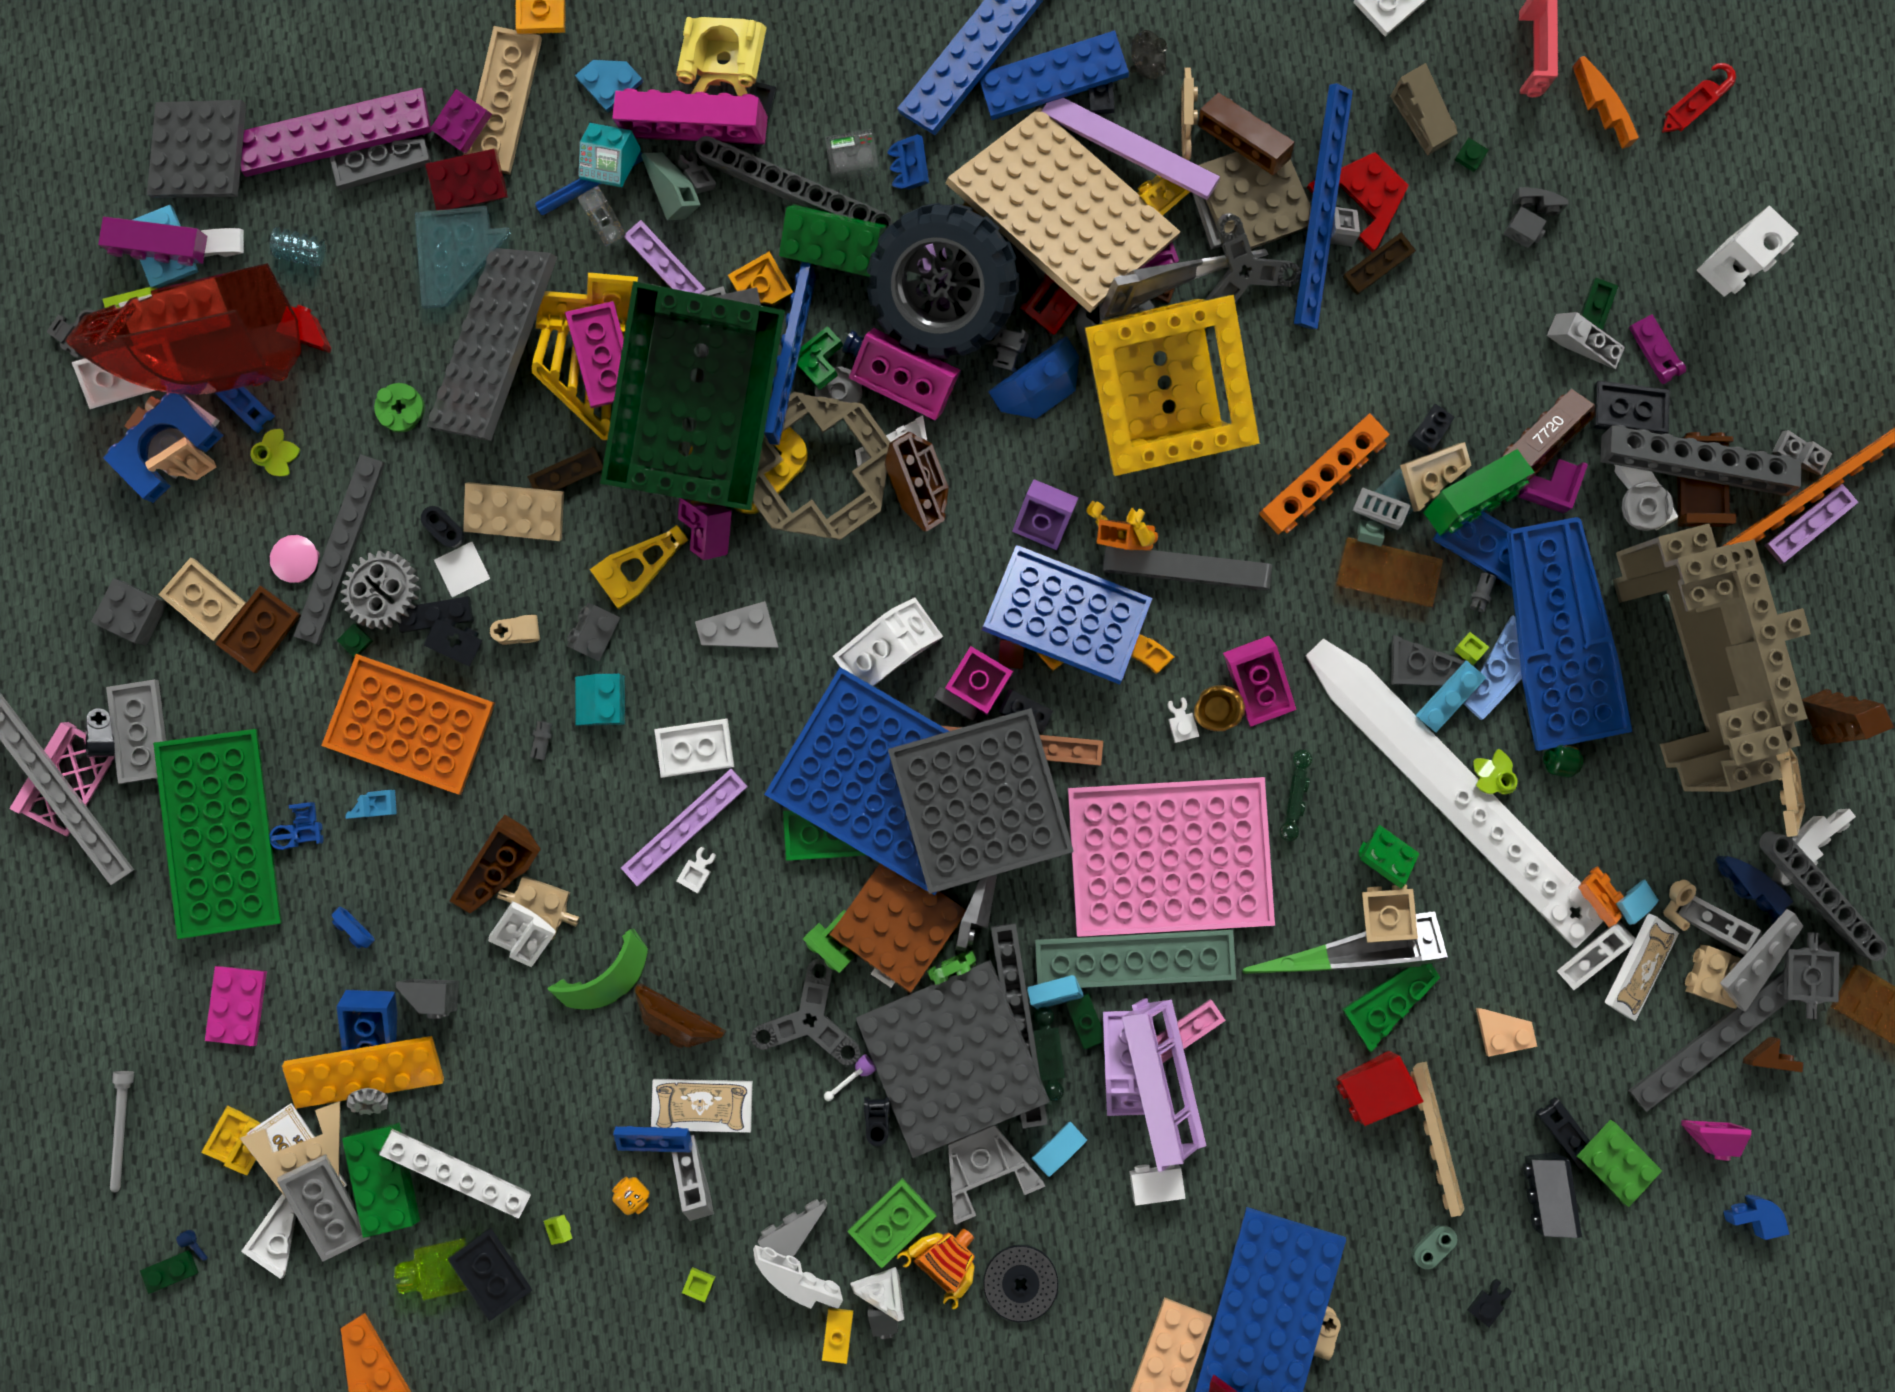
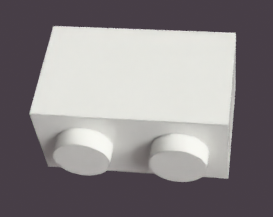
M1179 1164L1170 1165L1161 1172H1158L1157 1167L1150 1168L1149 1165L1135 1166V1170L1129 1171L1135 1205L1185 1199L1182 1171Z

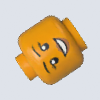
M636 1177L623 1178L612 1190L614 1193L612 1201L626 1215H631L634 1212L640 1214L649 1205L647 1202L650 1194L649 1190Z

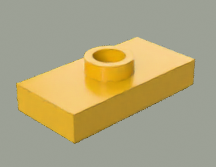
M828 1309L822 1361L847 1364L853 1319L852 1310Z

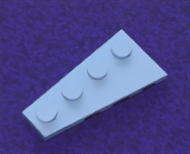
M1514 615L1510 616L1480 671L1487 678L1463 703L1480 720H1483L1522 679L1516 618Z

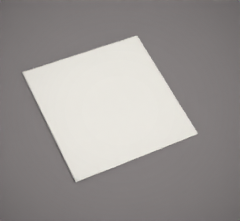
M473 542L467 543L434 560L451 597L490 579Z

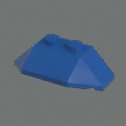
M1065 336L993 387L988 393L1001 412L1037 419L1075 392L1080 356L1068 337Z

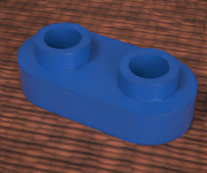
M338 907L332 913V923L339 930H345L351 936L349 940L357 948H368L375 941L374 937L343 907Z

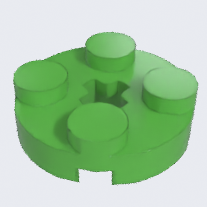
M395 383L378 391L374 409L377 419L383 426L394 432H407L416 427L415 425L419 420H422L425 413V404L421 395L413 387L403 383ZM398 402L406 405V408L402 409L400 414L394 410V406Z
M972 950L968 953L964 952L941 962L940 968L936 969L933 966L927 970L931 981L938 985L947 981L948 977L952 976L955 972L959 976L970 971L971 967L976 965V958Z

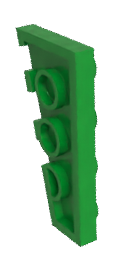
M1431 963L1421 964L1419 967H1406L1342 1009L1369 1052H1372L1377 1047L1382 1038L1390 1033L1394 1025L1439 980L1440 976Z

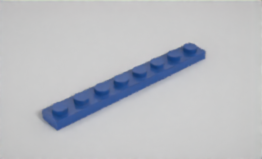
M802 262L800 272L796 273V289L791 294L792 307L790 313L786 316V334L782 335L781 355L777 357V374L773 378V391L769 402L764 432L769 444L779 445L815 285L816 274L811 263Z

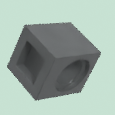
M1521 206L1514 214L1503 235L1529 248L1534 242L1538 244L1543 237L1545 230L1542 228L1546 220Z

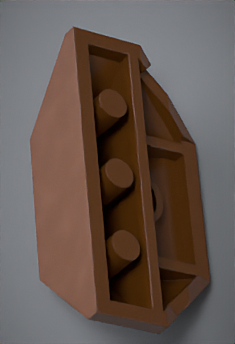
M907 432L889 443L884 465L901 508L923 531L927 532L945 521L944 512L947 505L949 487L933 444L912 432Z
M641 983L635 987L644 1024L649 1026L648 1030L657 1036L664 1034L671 1038L669 1042L679 1048L684 1046L688 1048L722 1038L725 1035L726 1030Z

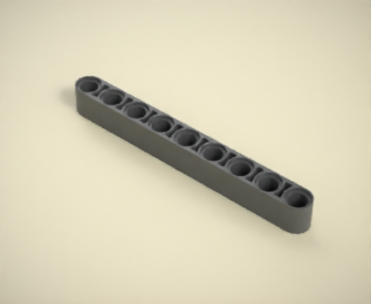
M704 136L696 142L697 154L705 165L799 206L854 218L857 214H864L867 216L864 221L877 224L885 223L888 227L893 224L891 217L878 209L715 138ZM708 147L713 148L710 154L702 153ZM728 157L735 158L734 162L731 164L724 163L725 159ZM751 166L757 168L754 173L746 172L747 168ZM771 176L779 177L775 183L767 181ZM793 185L801 187L798 192L789 191ZM814 195H821L823 197L819 202L811 200ZM836 204L845 206L842 211L837 212L833 210Z

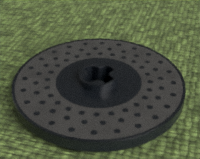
M1029 1245L1006 1247L995 1254L986 1267L983 1279L985 1297L991 1308L1007 1320L1013 1322L1035 1320L1044 1315L1056 1299L1058 1276L1055 1266L1045 1253ZM1017 1278L1019 1280L1026 1279L1025 1285L1027 1287L1025 1289L1023 1287L1015 1288V1280Z

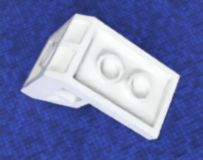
M913 598L883 614L835 653L833 657L841 668L868 684L875 686L897 667L905 664L936 643L943 635L916 598Z

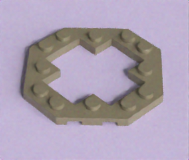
M793 392L789 398L782 432L808 414L822 433L843 420L870 457L869 460L852 471L853 476L865 492L828 519L825 518L813 500H810L801 508L791 513L764 475L783 462L780 454L772 444H769L764 435L753 503L772 529L842 540L881 511L887 474L884 464L890 441L863 404Z

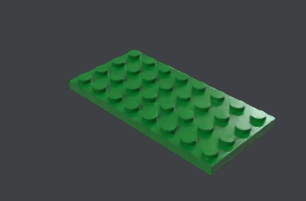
M250 729L154 742L177 939L281 924L282 919L273 848L269 836L270 824L258 730Z

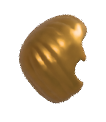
M1217 685L1205 689L1200 694L1199 700L1194 707L1196 721L1202 727L1211 731H1226L1238 725L1245 714V703L1240 693L1234 688L1225 685Z

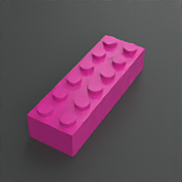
M627 88L624 91H615L612 119L618 128L632 130L635 138L698 141L701 137L709 136L725 143L765 144L768 116L759 97L752 94L732 96L728 93L708 95L705 92H695V94H685L681 91L661 93L653 89L647 92H638L635 89Z

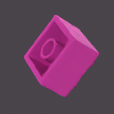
M970 646L945 690L972 705L983 714L988 715L1013 671Z

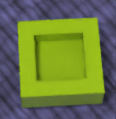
M1469 632L1457 645L1454 652L1474 666L1489 649V646Z
M565 1215L551 1217L543 1221L551 1245L564 1243L572 1239L571 1227Z
M692 1267L682 1293L705 1303L715 1276Z

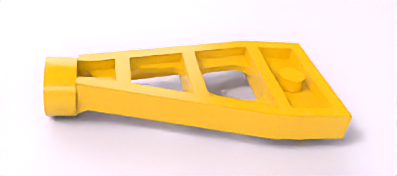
M676 525L666 533L609 555L592 567L590 571L615 606L621 609L642 593L676 551L689 540L681 528ZM672 536H673V537L675 538V540L677 541L676 543H673V542L671 541V537H672ZM659 545L663 550V555L651 565L645 559L643 553L645 550ZM639 559L644 565V571L636 581L630 582L621 571V565L628 560Z

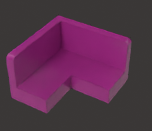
M1558 459L1556 460L1550 480L1534 475L1529 480L1530 483L1520 490L1518 497L1564 514L1574 506L1588 464L1582 462L1579 465H1575Z
M679 498L678 519L692 528L690 551L703 560L727 555L732 511L722 505Z

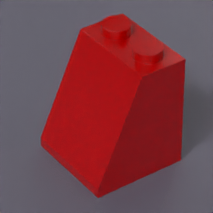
M1387 1051L1337 1077L1339 1085L1336 1086L1343 1099H1348L1351 1105L1348 1108L1350 1115L1355 1122L1359 1121L1364 1126L1424 1102L1401 1057L1391 1051Z

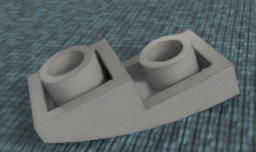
M1789 430L1782 431L1772 451L1777 456L1787 455L1793 459L1801 460L1802 469L1817 475H1822L1832 455L1831 452L1814 441L1806 442Z

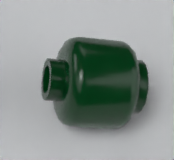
M1558 745L1544 753L1543 763L1550 774L1571 778L1581 771L1583 757L1575 747Z

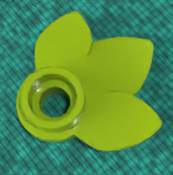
M273 429L264 435L262 442L252 447L251 459L255 464L264 466L269 474L283 477L290 474L287 463L297 458L300 448L294 443L283 441L284 432L282 429ZM267 451L266 458L262 459L261 453Z
M1497 749L1495 751L1492 761L1483 758L1474 759V771L1480 777L1476 783V787L1486 794L1496 792L1510 794L1516 789L1518 780L1512 772V761L1502 750ZM1501 779L1506 781V786L1503 785Z

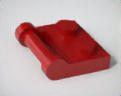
M1045 273L1044 280L1027 303H1023L1019 309L1052 335H1055L1078 302ZM1053 283L1056 284L1058 288L1039 313L1035 311L1034 308Z

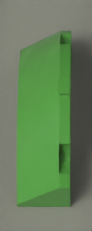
M630 929L622 936L624 944L618 957L602 975L586 984L581 982L570 984L562 979L548 987V990L566 1007L584 1010L607 1006L617 1001L622 995L627 994L639 980L645 965L648 948L635 929Z

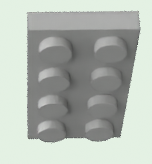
M154 679L106 687L112 734L115 743L118 784L157 779L153 743L166 741L159 680Z
M326 1154L277 1178L281 1190L322 1262L370 1239V1237L363 1238L357 1209Z

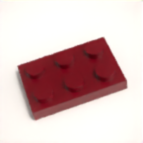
M489 149L425 164L436 210L439 213L508 198L497 149Z

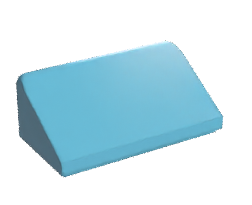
M1074 975L1028 987L1030 1003L1038 1010L1083 997V992Z

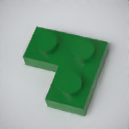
M828 326L800 348L797 366L819 390L838 376L836 370L827 362V359L843 347L841 340Z

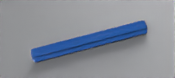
M640 151V153H639V155H638V157H637V159H636L634 165H636V164L640 163L641 161H643V159H642V157H641V155H642L641 151ZM579 178L535 203L536 208L541 215H545L601 183L581 180Z

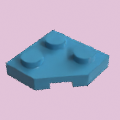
M592 60L575 75L577 80L607 112L614 108L615 91H624L627 88L636 89L643 83V79L626 61Z

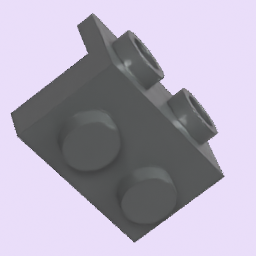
M587 603L579 612V622L576 628H573L568 635L567 647L599 661L620 617L596 605Z

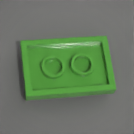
M1609 1120L1577 1155L1593 1174L1627 1207H1630L1662 1172L1645 1152L1612 1120Z
M901 1178L847 1232L882 1269L936 1217V1213Z

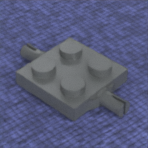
M1807 932V947L1788 949L1785 953L1784 999L1799 1000L1806 1003L1805 1018L1817 1019V1004L1839 1002V952L1825 951L1818 948L1819 933Z

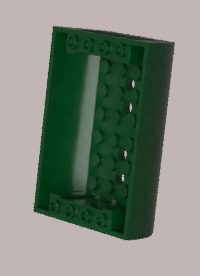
M633 281L600 484L751 511L785 310ZM699 344H704L709 349L708 355L704 358H699L694 353L695 347ZM696 368L703 370L705 373L704 380L699 383L692 381L690 378L691 371ZM687 417L695 419L697 423L696 428L691 432L685 431L682 427V422ZM689 442L693 448L692 453L688 456L681 455L678 451L680 443Z

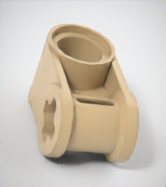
M524 615L495 621L490 627L491 637L502 645L537 642L540 640L537 615ZM504 627L508 632L504 633V637H501L498 633L502 632Z
M1327 1306L1323 1320L1326 1324L1322 1323L1313 1356L1329 1361L1334 1352L1341 1324L1335 1311Z

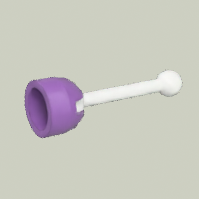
M866 1054L861 1056L855 1064L856 1071L831 1092L827 1091L824 1094V1099L832 1101L834 1095L858 1075L869 1076L875 1072L876 1067L873 1061Z

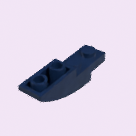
M1718 856L1715 858L1719 864L1718 870L1723 876L1729 877L1733 882L1734 891L1741 898H1757L1756 903L1759 908L1764 912H1768L1772 917V925L1785 912L1786 907L1794 902L1775 881L1752 865L1729 856Z

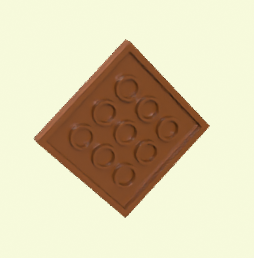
M880 863L829 936L911 993L963 918L966 910L940 891L936 895L929 894L925 889Z

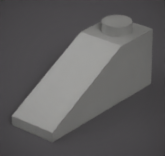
M1696 896L1688 904L1684 905L1678 913L1692 925L1743 955H1746L1762 937L1761 930Z
M694 1134L690 1135L693 1144L691 1152H672L681 1208L689 1221L714 1214L710 1190Z

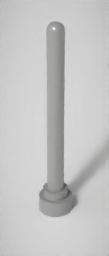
M115 1071L112 1076V1083L115 1084L114 1088H117L110 1190L112 1192H118L121 1188L128 1088L131 1087V1083L134 1082L133 1071Z

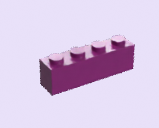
M103 216L98 245L106 249L107 254L116 257H123V254H128L140 260L152 257L154 260L163 263L175 260L182 265L193 266V263L203 264L208 236L197 228Z

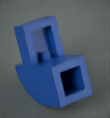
M1745 1195L1747 1204H1734L1730 1210L1723 1211L1726 1221L1735 1226L1752 1222L1755 1235L1764 1240L1789 1235L1786 1218L1782 1210L1773 1202L1762 1197Z

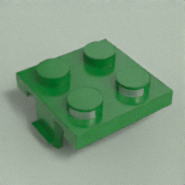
M1381 825L1375 828L1370 840L1366 843L1363 841L1359 849L1361 861L1400 889L1405 886L1420 854Z

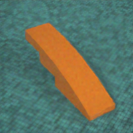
M1585 56L1580 57L1573 65V70L1587 109H1598L1605 130L1614 127L1622 149L1632 146L1639 137L1623 103L1602 73Z

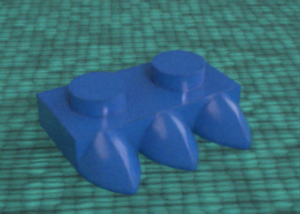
M917 134L894 143L889 148L887 154L900 158L892 163L890 170L897 173L902 172V174L894 179L892 185L896 188L910 190L928 184L929 178L923 137Z

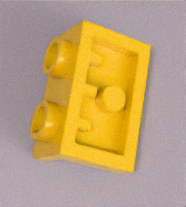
M1159 175L1151 181L1147 180L1138 187L1139 191L1137 192L1147 205L1156 209L1162 216L1190 193V191Z

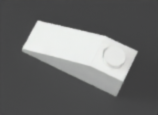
M1618 921L1617 924L1607 928L1559 968L1557 972L1575 990L1629 948L1636 938Z

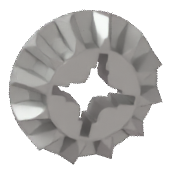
M365 1088L349 1094L347 1097V1107L351 1108V1112H359L360 1115L379 1114L381 1110L387 1109L389 1099L385 1093L379 1090Z

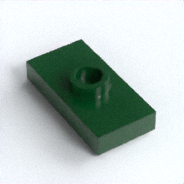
M1089 994L1083 995L1080 999L1065 1002L1084 1050L1104 1042V1031Z

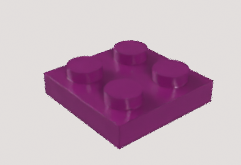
M456 89L431 126V130L467 154L492 113Z

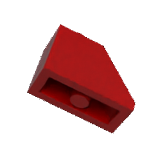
M287 305L277 332L289 340L330 353L332 348L318 319L311 314L312 310L302 305H297L296 308Z

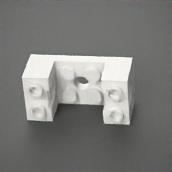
M1769 205L1731 235L1697 271L1724 297L1731 291L1736 294L1746 284L1743 280L1748 275L1753 277L1761 270L1764 272L1768 271L1777 262L1774 258L1779 253L1785 254L1794 245L1792 240L1799 233ZM1764 242L1770 246V250L1764 246ZM1733 265L1739 268L1740 273L1734 270Z

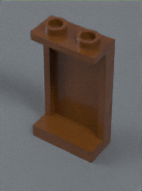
M1689 432L1682 437L1684 439L1694 438L1705 443L1716 442L1729 447L1730 443L1734 442V436H1725V433L1722 432L1711 433L1709 436H1701L1700 432ZM1677 476L1678 527H1697L1705 524H1710V527H1728L1736 524V514H1730L1729 485Z

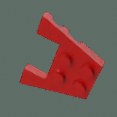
M1376 152L1342 167L1339 186L1374 219L1358 237L1372 253L1377 249L1409 186ZM1315 181L1311 182L1307 186V189L1312 194L1314 192Z

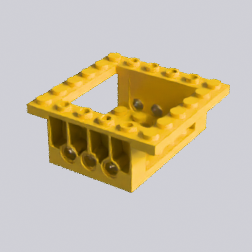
M1234 295L1210 300H1189L1102 320L1103 324L1085 327L1114 476L1260 444ZM1205 327H1215L1231 417L1230 424L1222 421L1220 417ZM1158 351H1163L1166 355V360L1162 365H1156L1153 361V356ZM1163 375H1167L1170 378V385L1166 389H1160L1158 386V379ZM1168 399L1173 400L1175 403V408L1171 413H1165L1162 409L1164 401Z

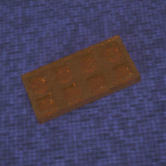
M1347 537L1335 585L1431 608L1435 599L1443 559L1384 545L1377 546Z
M1854 964L1839 991V1002H1833L1831 1008L1895 1046V986L1862 966Z

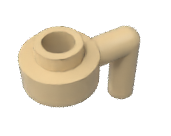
M1687 880L1677 881L1671 886L1669 893L1671 901L1663 912L1665 917L1683 931L1690 927V923L1676 913L1680 906L1688 904L1696 894V887Z

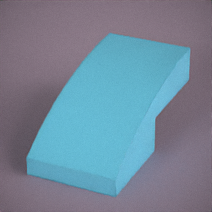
M1642 880L1627 891V895L1618 901L1616 905L1628 924L1631 925L1637 923L1650 912L1659 900L1647 881Z
M1068 1122L1031 1159L1050 1177L1087 1139L1071 1122Z

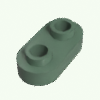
M1447 1225L1434 1227L1414 1247L1412 1253L1414 1262L1423 1269L1434 1268L1456 1246L1457 1235L1455 1231ZM1444 1235L1449 1237L1446 1243L1441 1242V1238ZM1430 1253V1259L1425 1261L1423 1259L1424 1254Z

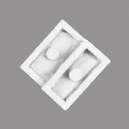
M512 901L490 933L488 941L509 950V958L532 967L555 935V930L538 915Z

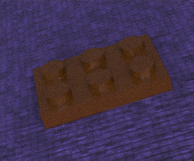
M260 585L215 644L253 673H258L301 617V614Z

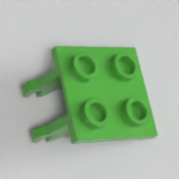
M845 910L826 929L818 923L803 938L807 947L812 952L818 953L825 959L824 961L829 968L837 970L839 973L855 955L846 947L842 948L828 934L846 912Z

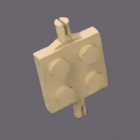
M526 876L521 878L518 890L515 893L501 889L497 896V899L510 903L513 901L538 915L555 930V935L562 922L576 927L580 919L579 916L566 913L570 892Z

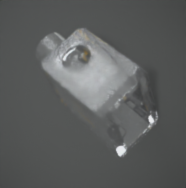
M599 186L578 197L580 204L605 247L626 236ZM609 219L610 224L603 227L601 221Z

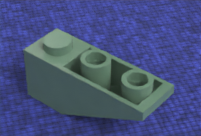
M663 152L643 153L641 157L666 220L687 219L701 205L693 184Z

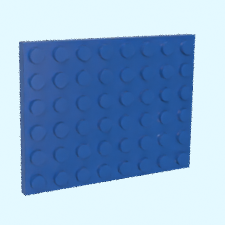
M840 667L764 795L928 891L888 749L946 733L949 730Z

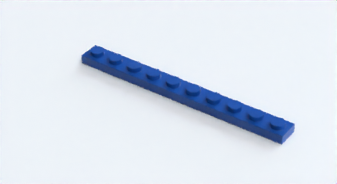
M1337 83L1329 85L1294 324L1308 329H1318L1353 90Z

